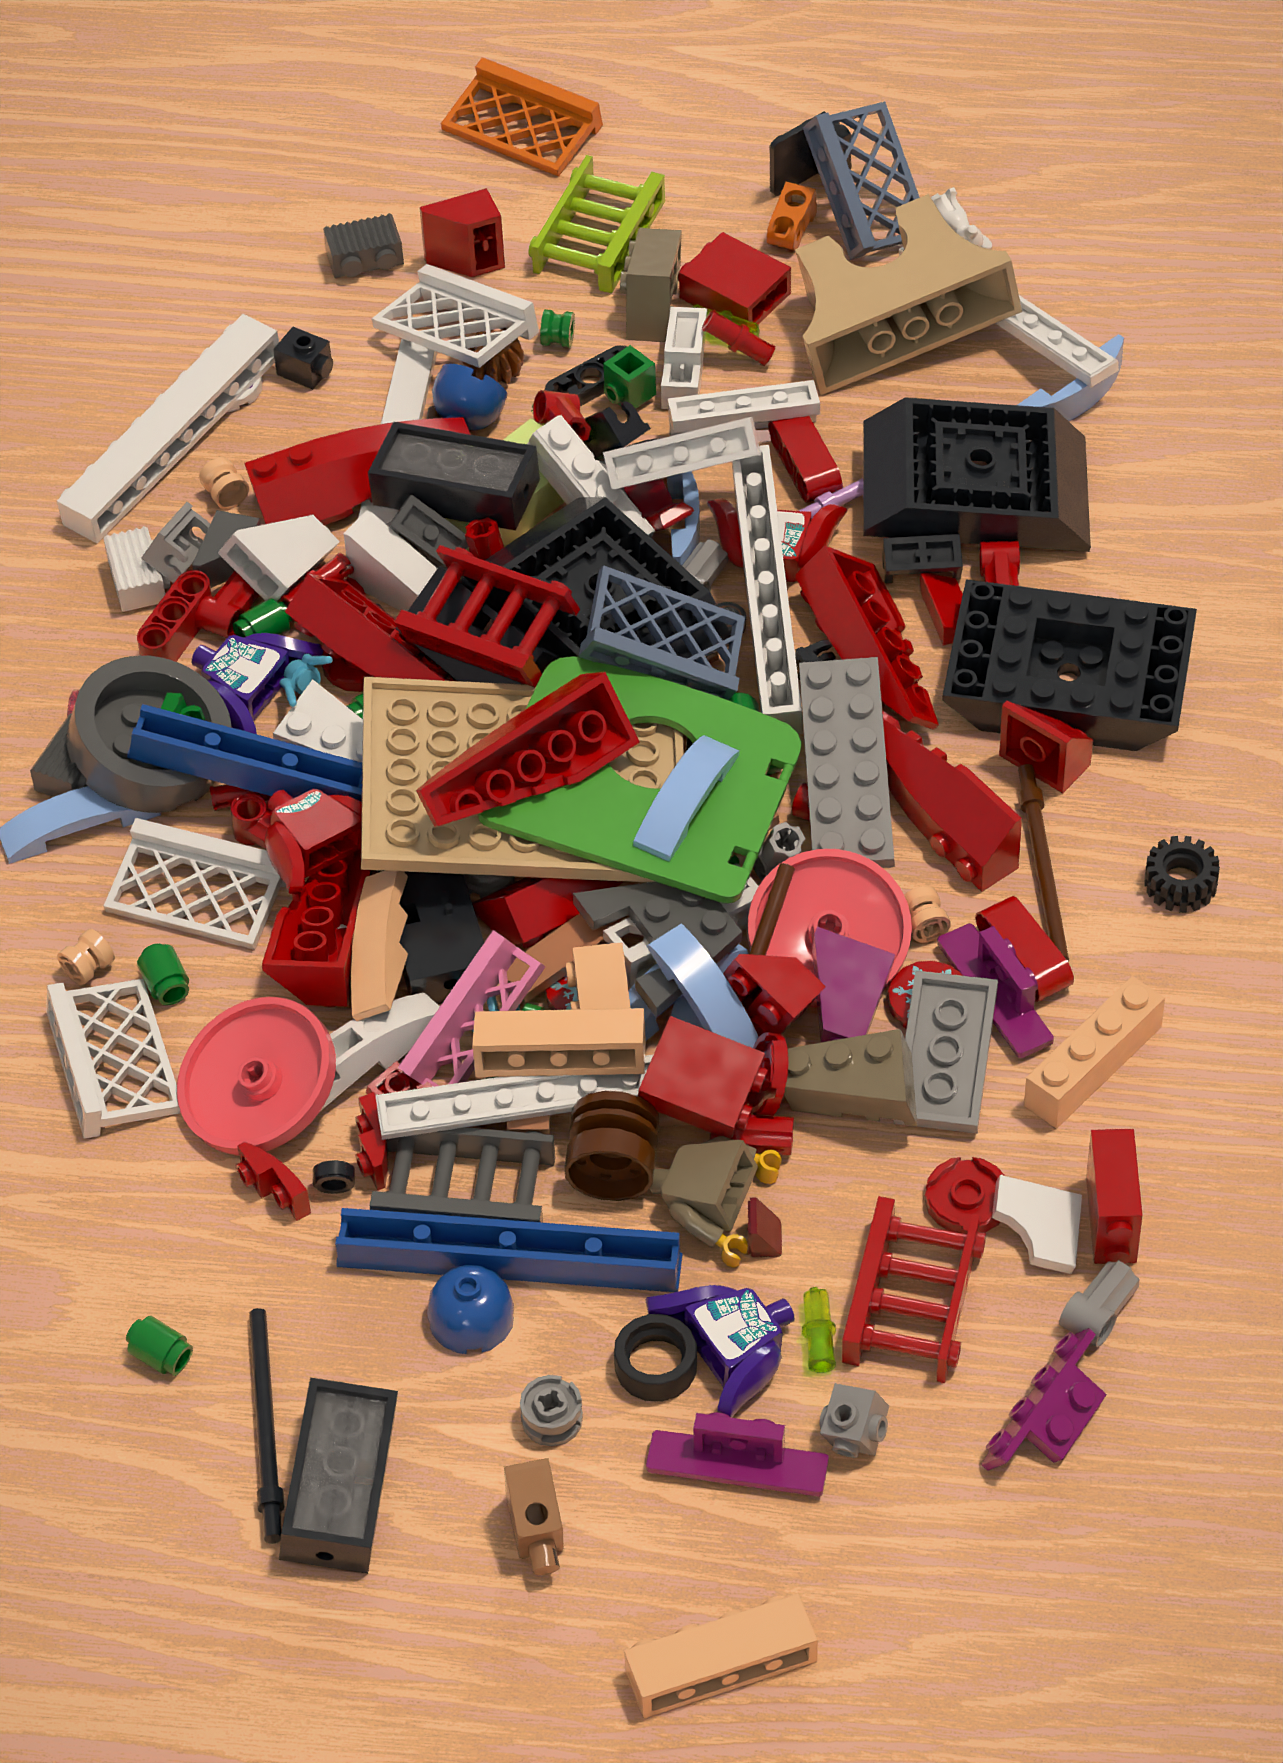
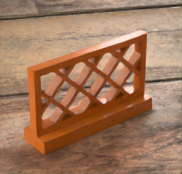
M481 57L475 66L477 75L440 123L443 131L558 177L589 134L596 135L603 126L598 102L484 57ZM479 89L489 92L494 96L493 98L475 103L473 100ZM512 102L522 105L523 109L503 114L501 105ZM497 107L499 116L479 120L477 112ZM472 113L476 121L463 126L455 123L459 117ZM544 114L551 117L552 121L532 126L530 117ZM526 118L527 128L512 132L508 131L506 123ZM502 125L505 134L489 137L484 135L483 130ZM570 125L580 128L576 134L562 137L559 130ZM555 130L558 139L538 144L536 135ZM532 137L534 143L533 146L519 149L513 146L512 141ZM561 148L562 154L555 163L542 158L541 153Z

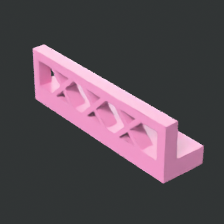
M493 930L398 1068L422 1085L428 1081L435 1087L439 1085L433 1082L432 1078L442 1065L453 1063L454 1076L449 1084L466 1082L475 1069L473 1049L460 1052L459 1040L465 1031L474 1029L473 1019L475 1018V1012L483 1011V1005L489 997L500 994L502 1007L499 1011H515L545 966ZM516 957L530 966L520 981L508 983L507 970Z

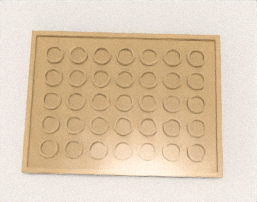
M364 677L361 869L656 882L488 828L479 821L478 814L434 827L416 790L467 749L524 711L534 693V687L520 684ZM658 723L633 724L632 727L640 743L609 762V764L618 775L635 785L646 788H662L666 779L684 755L683 733Z

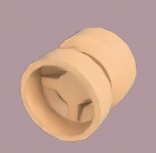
M218 457L210 460L200 471L199 480L201 484L211 493L212 499L220 508L232 509L241 504L247 497L249 485L240 474H237L235 466L228 458Z
M920 886L908 891L904 895L911 914L912 936L915 941L920 943L933 942L939 936L949 931L951 921L946 911L940 908L941 900L935 888Z
M88 929L79 936L76 945L66 946L57 954V959L61 968L71 980L79 985H84L93 978L95 970L106 968L114 961L115 956L108 942L97 931Z

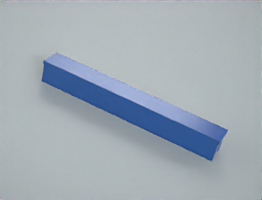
M142 704L137 725L132 731L127 758L272 796L279 790H284L292 798H296L312 789H318L326 795L349 796L362 802V762Z
M342 1208L340 1232L339 1237H336L335 1243L337 1251L336 1264L337 1267L444 1275L453 1268L464 1265H476L497 1273L502 1280L662 1292L679 1291L683 1253H680V1233L352 1208Z

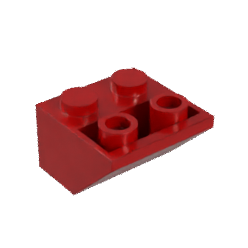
M487 188L419 207L426 264L468 277H475L505 268L502 217Z
M739 954L723 972V975L747 1012L758 1037L766 1032L782 1035L826 988L797 957Z

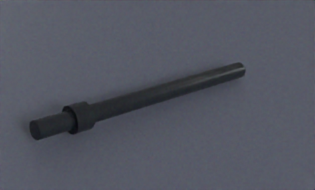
M256 1308L249 1312L261 1483V1488L257 1491L258 1511L263 1514L264 1540L267 1543L274 1544L281 1541V1512L284 1510L285 1504L284 1491L279 1487L267 1313L264 1309Z

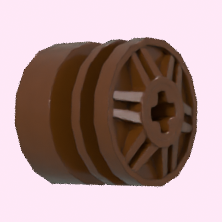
M619 1091L590 1093L579 1099L572 1108L569 1129L570 1142L567 1145L565 1179L572 1188L586 1196L610 1201L634 1199L646 1193L653 1184L655 1149L658 1142L657 1134L659 1133V1113L654 1106L639 1096Z

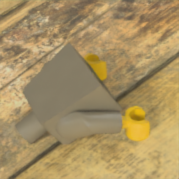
M718 1136L701 1144L683 1145L679 1148L670 1169H654L653 1184L650 1190L653 1194H661L670 1210L671 1217L710 1247L714 1245L722 1249L721 1259L727 1266L732 1268L738 1267L741 1259L737 1254L729 1251V1249L736 1248L742 1253L747 1254V1241L738 1234H732L727 1237L722 1233L724 1230H732L755 1173L761 1182L773 1184L777 1181L778 1170L782 1160L779 1153L774 1150H767L759 1155L756 1153V1148L746 1145L743 1140H731L725 1136Z

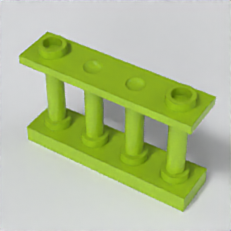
M586 155L579 168L575 167L573 169L569 185L539 235L534 236L530 242L528 254L532 257L533 273L540 274L549 258L594 270V273L598 275L599 290L612 294L621 279V272H624L625 258L629 256L630 241H636L639 228L651 227L665 203V175L651 172L644 185L640 184L638 187L594 176L593 156ZM592 189L634 200L631 207H626L624 210L586 200L585 197L589 190ZM576 212L621 223L618 230H613L610 233L572 223L571 221ZM565 235L607 246L604 254L600 253L596 256L558 246L557 244L562 236Z

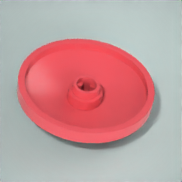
M840 849L806 851L783 861L782 863L793 866L795 871L766 955L797 957L814 974L812 944L816 928L820 927L895 954L893 967L885 988L888 987L906 960L912 934L909 906L901 888L893 877L869 858ZM779 865L763 879L753 896L747 923L750 949ZM817 999L809 1007L817 1008Z
M255 998L228 1008L211 1020L200 1031L189 1046L182 1061L177 1081V1099L184 1121L203 1142L227 1154L239 1155L237 1145L243 1142L257 1146L266 1152L287 1143L300 1134L315 1119L330 1094L336 1071V1054L332 1038L323 1023L309 1009L286 998Z

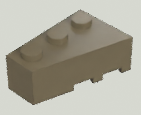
M639 228L636 241H630L629 256L625 258L624 272H621L620 293L626 294V340L666 342L670 309L674 307L670 305L673 294H677L678 274L681 267L682 230Z
M901 1029L788 1048L789 1064L784 1096L792 1111L842 1117L843 1113L865 1116L867 1120L880 1122V1118L902 1120L905 1125L917 1126L912 1053Z

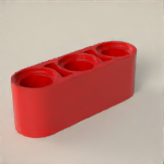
M810 416L768 421V430L773 447L804 502L814 501L816 497L828 491L834 493L843 488L838 466Z
M196 570L187 571L176 579L137 633L140 656H155L175 662L178 661L201 629L195 625V614L198 605L205 596H212L210 581L205 573Z
M1011 896L976 913L975 920L979 932L994 926L1003 939L1007 938L1010 940L1016 951L1017 959L1022 966L1030 968L1035 975L1038 989L1035 991V1002L1041 1001L1073 985L1074 975L1068 961L1017 897Z

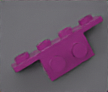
M971 923L938 937L937 945L951 965L961 972L963 976L998 980L993 1024L1018 1058L1026 1057L1053 1044V1034L1034 1010L1035 991L1038 989L1036 977L1030 968H1024L1019 962L1016 951L1009 939H1003L994 926L978 932Z
M1090 1328L1076 1334L1069 1332L1056 1344L1053 1351L1057 1355L1051 1364L1045 1365L1036 1373L1031 1381L1034 1388L1028 1397L1021 1398L1010 1410L1009 1417L1012 1419L1005 1429L998 1431L986 1445L989 1453L981 1465L987 1471L1006 1464L1025 1437L1053 1463L1063 1460L1107 1395L1075 1365L1096 1335Z
M718 1412L710 1414L696 1413L693 1435L661 1430L653 1431L646 1469L647 1472L820 1497L824 1491L829 1456L825 1453L785 1448V1425L775 1424L767 1419H755L752 1421L731 1418L727 1414Z

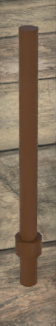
M1024 764L1018 768L1022 789L1019 792L1021 810L1026 813L1048 937L1069 962L1042 809L1045 806L1043 793L1037 787L1034 767L1030 764Z

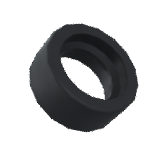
M648 1314L633 1319L622 1328L615 1340L614 1364L620 1385L632 1396L645 1401L662 1402L678 1397L690 1387L697 1374V1343L692 1331L683 1322L668 1315ZM650 1341H664L676 1346L680 1350L682 1358L680 1365L672 1371L653 1375L636 1370L631 1365L630 1354L641 1344Z

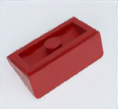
M921 573L920 593L942 645L953 644L963 596L959 584L955 578Z

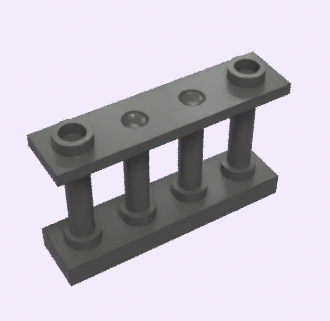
M465 1127L386 1139L388 1151L396 1152L390 1188L387 1192L372 1191L369 1205L370 1210L543 1223L542 1206L532 1205L539 1165H555L554 1135L542 1134L537 1131L524 1133ZM413 1154L438 1156L432 1192L429 1196L406 1194ZM455 1157L480 1159L474 1196L471 1200L448 1198ZM497 1161L522 1163L516 1201L514 1203L490 1201Z

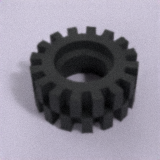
M1171 836L1170 844L1163 839L1158 842V848L1152 847L1150 855L1147 856L1144 882L1145 887H1147L1148 896L1152 897L1155 895L1154 903L1160 906L1165 901L1166 910L1172 911L1175 905L1180 906L1179 913H1186L1187 906L1191 905L1193 911L1200 909L1201 902L1205 906L1211 902V896H1215L1218 886L1219 858L1214 856L1215 850L1211 846L1204 850V841L1198 839L1196 844L1191 843L1192 837L1185 836L1184 842H1179L1178 836ZM1175 868H1185L1193 871L1197 877L1189 880H1179L1171 877L1167 871Z

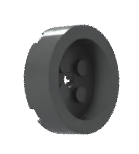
M129 656L101 666L86 679L76 698L68 724L66 741L72 764L77 765L87 779L86 784L94 792L109 802L127 809L160 813L176 810L178 805L193 799L197 801L210 790V786H213L215 781L127 758L132 731L137 725L142 704L161 709L167 693H182L187 706L195 705L202 709L205 721L231 727L230 716L223 699L217 690L199 673L170 659L155 656Z

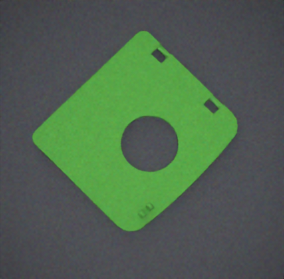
M573 656L559 658L551 662L544 670L526 709L580 674L606 672L631 725L638 723L663 724L680 731L692 743L705 735L739 750V756L723 781L716 782L689 824L687 836L670 862L633 846L636 834L661 788H646L635 785L618 775L609 763L580 782L564 785L549 792L485 810L478 814L479 821L488 828L721 903L728 904L738 901L743 894L754 863L758 858L785 793L788 781L798 762L801 750V740L798 733L789 724L756 710L655 676ZM770 765L783 769L779 779L766 775ZM733 852L746 856L742 867L729 864Z

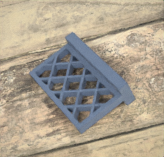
M886 102L829 115L828 112L816 115L803 127L850 260L863 257L872 251L903 244L897 215L892 221L877 211L883 199L898 207L920 197ZM878 114L882 125L879 134L863 125L868 115ZM842 122L854 129L849 142L837 136L833 124ZM859 133L875 142L870 155L854 146ZM880 145L891 151L894 158L891 167L875 158ZM849 154L866 162L861 175L849 169L846 161ZM871 166L887 175L882 188L865 179ZM892 178L903 184L906 191L903 200L887 192ZM861 186L877 195L872 208L861 202L858 195ZM873 220L889 228L885 239L875 241L870 228Z
M603 565L598 572L587 636L581 642L578 657L592 662L614 665L648 674L729 700L738 690L740 678L735 675L745 616ZM608 581L620 585L627 597L615 603L607 590ZM645 595L656 598L663 610L651 615L640 598ZM629 603H632L642 619L631 626L619 609ZM685 608L692 611L699 623L687 628L676 610ZM611 613L621 631L613 633L599 628L601 617ZM666 615L678 632L668 638L664 636L655 622ZM718 620L732 625L731 637L722 641L711 623ZM646 626L657 643L652 646L641 643L634 631ZM701 628L713 644V646L704 651H701L691 633ZM682 638L693 656L688 659L677 656L670 644ZM717 651L726 664L725 672L712 668L706 656Z

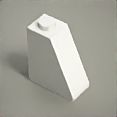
M366 510L343 533L346 557L354 568V573L349 575V577L355 579L363 587L365 593L400 611L401 609L408 611L437 568L375 514Z
M314 515L237 530L220 549L218 554L265 601L272 598L278 602L282 595L287 594L305 578V574L315 569L340 541Z

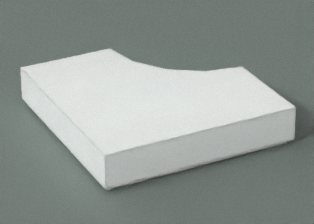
M1000 1175L995 1185L992 1218L1009 1225L1021 1236L1028 1249L1031 1265L1072 1274L1076 1267L1082 1195Z

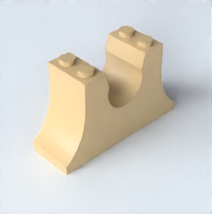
M929 194L895 208L904 251L898 258L888 264L871 268L854 265L846 259L843 248L830 236L795 249L807 297L815 311L812 322L802 337L815 385L820 395L822 396L1021 313L1022 308L1013 264L1006 251L980 247L961 237L944 220Z

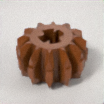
M476 332L475 336L486 334V332ZM516 338L480 368L463 361L462 363L464 366L474 369L471 375L483 381L484 376L487 375L496 382L502 381L509 384L512 377L520 376L521 366H523L524 350L521 347L520 341ZM485 346L468 348V350L477 353Z

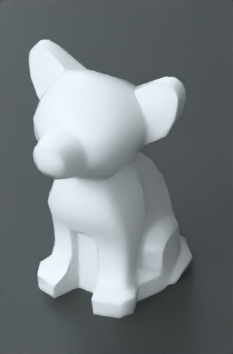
M954 187L949 188L942 195L937 193L931 197L944 220L957 234L975 245L987 249L992 248L989 238L983 235L975 225H969L967 214L956 199L957 191Z

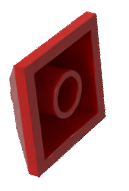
M1006 701L1002 705L999 756L1017 767L1024 764L1032 765L1037 779L1063 794L1091 765L1093 739L1089 738L1083 731L1074 729L1060 720Z

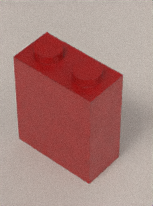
M722 232L712 242H708L695 258L681 267L678 274L679 298L697 308H707V313L714 309L717 313L739 326L745 324L749 327V332H751L791 294V267Z
M670 1016L640 1085L638 1096L651 1103L659 1113L732 1140L736 1129L744 1131L749 1121L753 1107L747 1105L752 1091L760 1093L769 1070L762 1067L765 1053Z
M1134 1129L1091 1130L1086 1183L1094 1264H1106L1108 1261L1117 1262L1118 1260L1124 1264L1137 1263L1143 1214Z

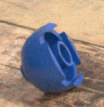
M444 364L436 376L432 389L433 405L437 413L442 418L463 417L468 430L484 429L493 423L502 412L508 396L503 386L487 375L484 376L483 381L471 376L474 369L458 364Z
M464 1265L453 1268L441 1276L430 1291L427 1310L430 1329L435 1339L449 1350L461 1354H467V1349L475 1350L481 1348V1352L492 1350L506 1339L513 1328L514 1303L510 1291L500 1276L491 1270L476 1265Z

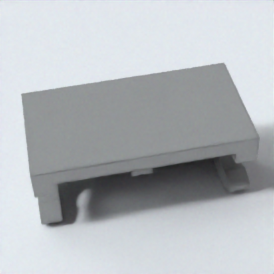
M186 502L162 528L141 557L142 560L173 583L191 566L203 542L200 537L193 534L192 527H199L206 534L210 526L206 519L191 509L193 506L189 502Z

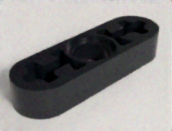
M614 346L550 380L545 385V390L576 394L579 397L580 406L605 393L603 363L628 346ZM586 376H597L600 378L596 383H585L582 381Z

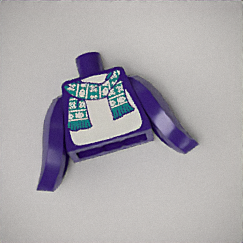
M258 633L244 638L232 635L228 636L217 651L204 645H199L194 651L191 663L202 670L201 676L220 694L228 709L231 728L257 734L254 720L280 690L279 682L281 679H284V672L288 664L294 660H302L304 654L322 656L324 650L321 648V644L278 634Z
M707 1285L664 1295L651 1296L645 1299L648 1314L668 1315L680 1320L692 1331L697 1343L698 1353L723 1387L717 1412L727 1414L731 1418L744 1404L757 1395L775 1375L782 1359L783 1332L781 1328L795 1320L794 1312L786 1299L782 1298L765 1306L754 1290L750 1288L736 1290L722 1285Z

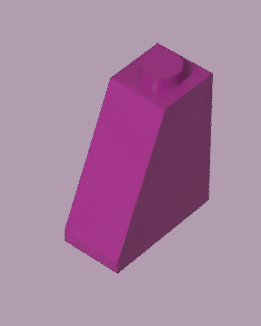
M817 927L812 944L814 975L826 986L816 998L820 1042L867 1035L892 970L895 954Z

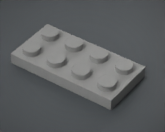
M915 970L905 1040L912 1053L917 1127L978 1133L998 980ZM894 1120V1124L905 1125L902 1120Z

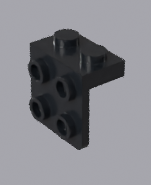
M811 119L804 121L783 135H779L770 144V192L775 196L781 194L785 182L799 185L814 175L819 174L803 127ZM840 123L833 124L837 136L849 142L851 132L848 128ZM849 154L846 161L851 170V154Z

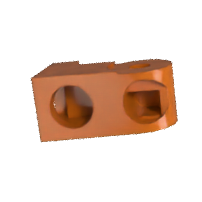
M785 182L768 225L767 244L791 250L799 247L803 232L806 231L809 222H813L817 213L815 188ZM792 195L803 196L805 202L803 204L793 202Z

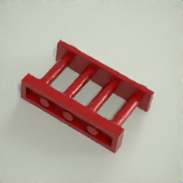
M439 545L436 552L447 567L446 573L423 612L419 611L417 614H413L401 609L394 621L395 625L408 642L535 688L542 673L533 661L534 656L532 654L558 609L576 616L579 613L580 608L571 595L572 591L558 581L547 583L481 560L463 548L456 547L453 550ZM461 576L479 581L455 623H449L448 626L438 623L436 619ZM493 587L510 592L487 634H482L480 637L469 634L470 626ZM527 598L542 603L543 605L519 646H514L513 649L502 646L500 641L524 600Z
M878 1196L842 1339V1363L859 1366L863 1350L871 1351L872 1347L938 1360L937 1382L945 1383L949 1367L957 1368L961 1342L955 1341L973 1261L974 1258L982 1259L984 1253L986 1233L979 1232L980 1215L971 1214L967 1234L901 1222L902 1218L895 1216V1199ZM898 1239L963 1251L959 1270L893 1258V1253L887 1252L889 1243H897ZM889 1275L953 1286L954 1291L951 1304L948 1306L885 1294L884 1289L879 1288L881 1277L888 1279ZM880 1311H886L946 1323L942 1342L875 1330V1325L870 1324L872 1313L879 1315Z

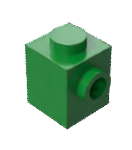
M629 345L603 363L604 392L613 404L621 406L622 402L627 401L637 409L657 395L655 363L633 346Z

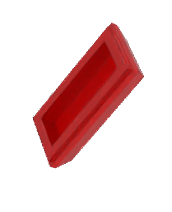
M684 502L674 503L645 519L654 528L655 532L666 530L692 515L694 509Z

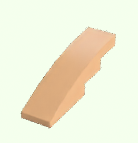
M385 870L365 878L357 909L352 945L351 1001L352 1016L356 1021L389 1011L392 1007L408 953L399 943L408 917L399 904L408 878L404 871Z

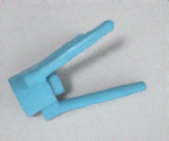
M304 654L302 660H294L288 664L284 672V679H281L279 684L284 688L290 706L294 707L297 704L294 690L302 694L312 679L320 685V673L314 665L330 664L333 661L332 657Z

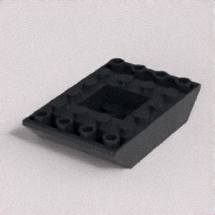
M905 397L863 421V536L896 538L960 534V543L980 544V542L1019 541V547L1090 552L1091 540L1085 436L1055 408ZM972 461H982V462H986L987 465H984V466L977 465V464L973 463Z
M582 497L575 499L484 560L547 583L558 581L572 591L571 595L580 608L579 613L576 616L558 609L541 638V641L561 658L579 656L581 642L587 636L595 591L590 586L597 583L598 572L603 565L717 606L711 592L606 497ZM463 576V577L466 578L470 583H472L475 587H476L477 583L479 582V581H476V580H473V579H471V578H468V577ZM608 581L607 586L610 588L608 592L615 603L627 597L620 585ZM493 587L488 598L502 608L510 592ZM649 595L640 598L651 615L663 610L656 598ZM526 598L514 619L528 630L543 604ZM632 603L619 608L630 626L642 620ZM685 608L676 610L687 628L699 623L692 611ZM611 613L601 617L599 628L613 633L621 631ZM667 615L655 621L666 638L678 633ZM718 620L711 623L722 641L731 637L726 623ZM646 626L634 631L641 643L649 646L657 643ZM702 628L691 633L701 651L713 646ZM682 638L670 644L677 656L686 659L693 656ZM716 651L706 656V659L710 660L715 655H717L718 652Z
M966 579L942 701L980 731L1000 733L1002 705L1006 701H1010L1060 720L1074 729L1083 731L1089 738L1093 739V746L1138 751L1178 732L1197 609ZM1070 673L1078 678L1073 681H1066L1059 676Z

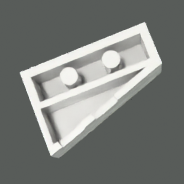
M312 679L296 701V706L289 710L273 732L274 739L362 762L363 719Z

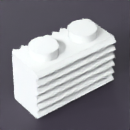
M143 526L141 529L135 528L133 531L128 530L126 533L121 531L119 534L113 533L111 536L106 534L103 539L121 611L124 612L158 604L165 595L164 589L170 588L171 583L169 579L141 559L153 542L148 528Z

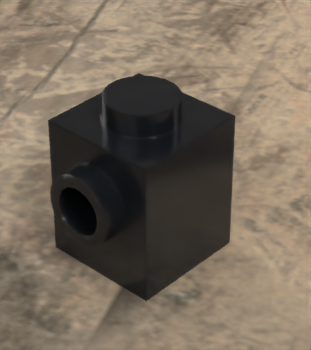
M294 326L273 349L276 374L312 390L323 378L328 377L332 371L333 359L331 357L330 341Z

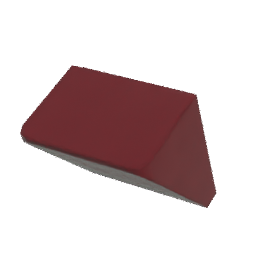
M662 478L623 487L628 498L641 512L642 518H646L674 504Z
M752 1197L748 1201L749 1254H751V1257H779L782 1255L781 1221L758 1198Z

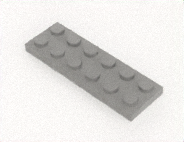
M878 657L799 663L812 850H846L869 858L882 868L895 867Z

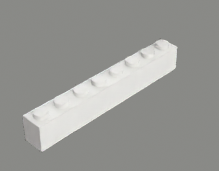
M242 314L233 324L229 325L223 334L210 347L206 348L200 357L187 370L183 371L164 393L156 398L155 402L141 417H137L131 424V427L118 440L113 441L107 451L94 464L89 465L84 474L70 488L63 491L57 500L63 526L98 543L235 404V401L275 363L273 349L279 343L277 330L245 314Z
M769 445L759 446L761 455L732 462L761 713L789 724L798 734H803L802 706Z

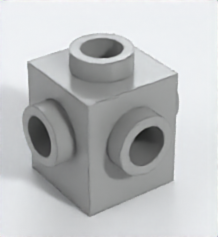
M835 1383L829 1404L821 1412L820 1434L833 1446L832 1450L837 1454L850 1458H857L859 1453L875 1456L879 1442L884 1440L887 1433L888 1422L886 1416L889 1405L874 1390Z

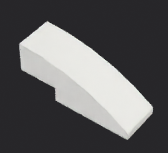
M671 307L661 382V409H668V398L700 395L706 332L702 331V325L707 317V308Z

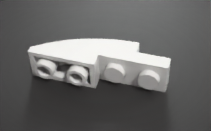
M425 993L409 995L393 1000L391 1010L359 1021L353 1019L331 1033L330 1036L336 1054V1071L332 1089L322 1109L375 1064L379 1063L386 1070L395 1061H398L408 1053L440 1006Z

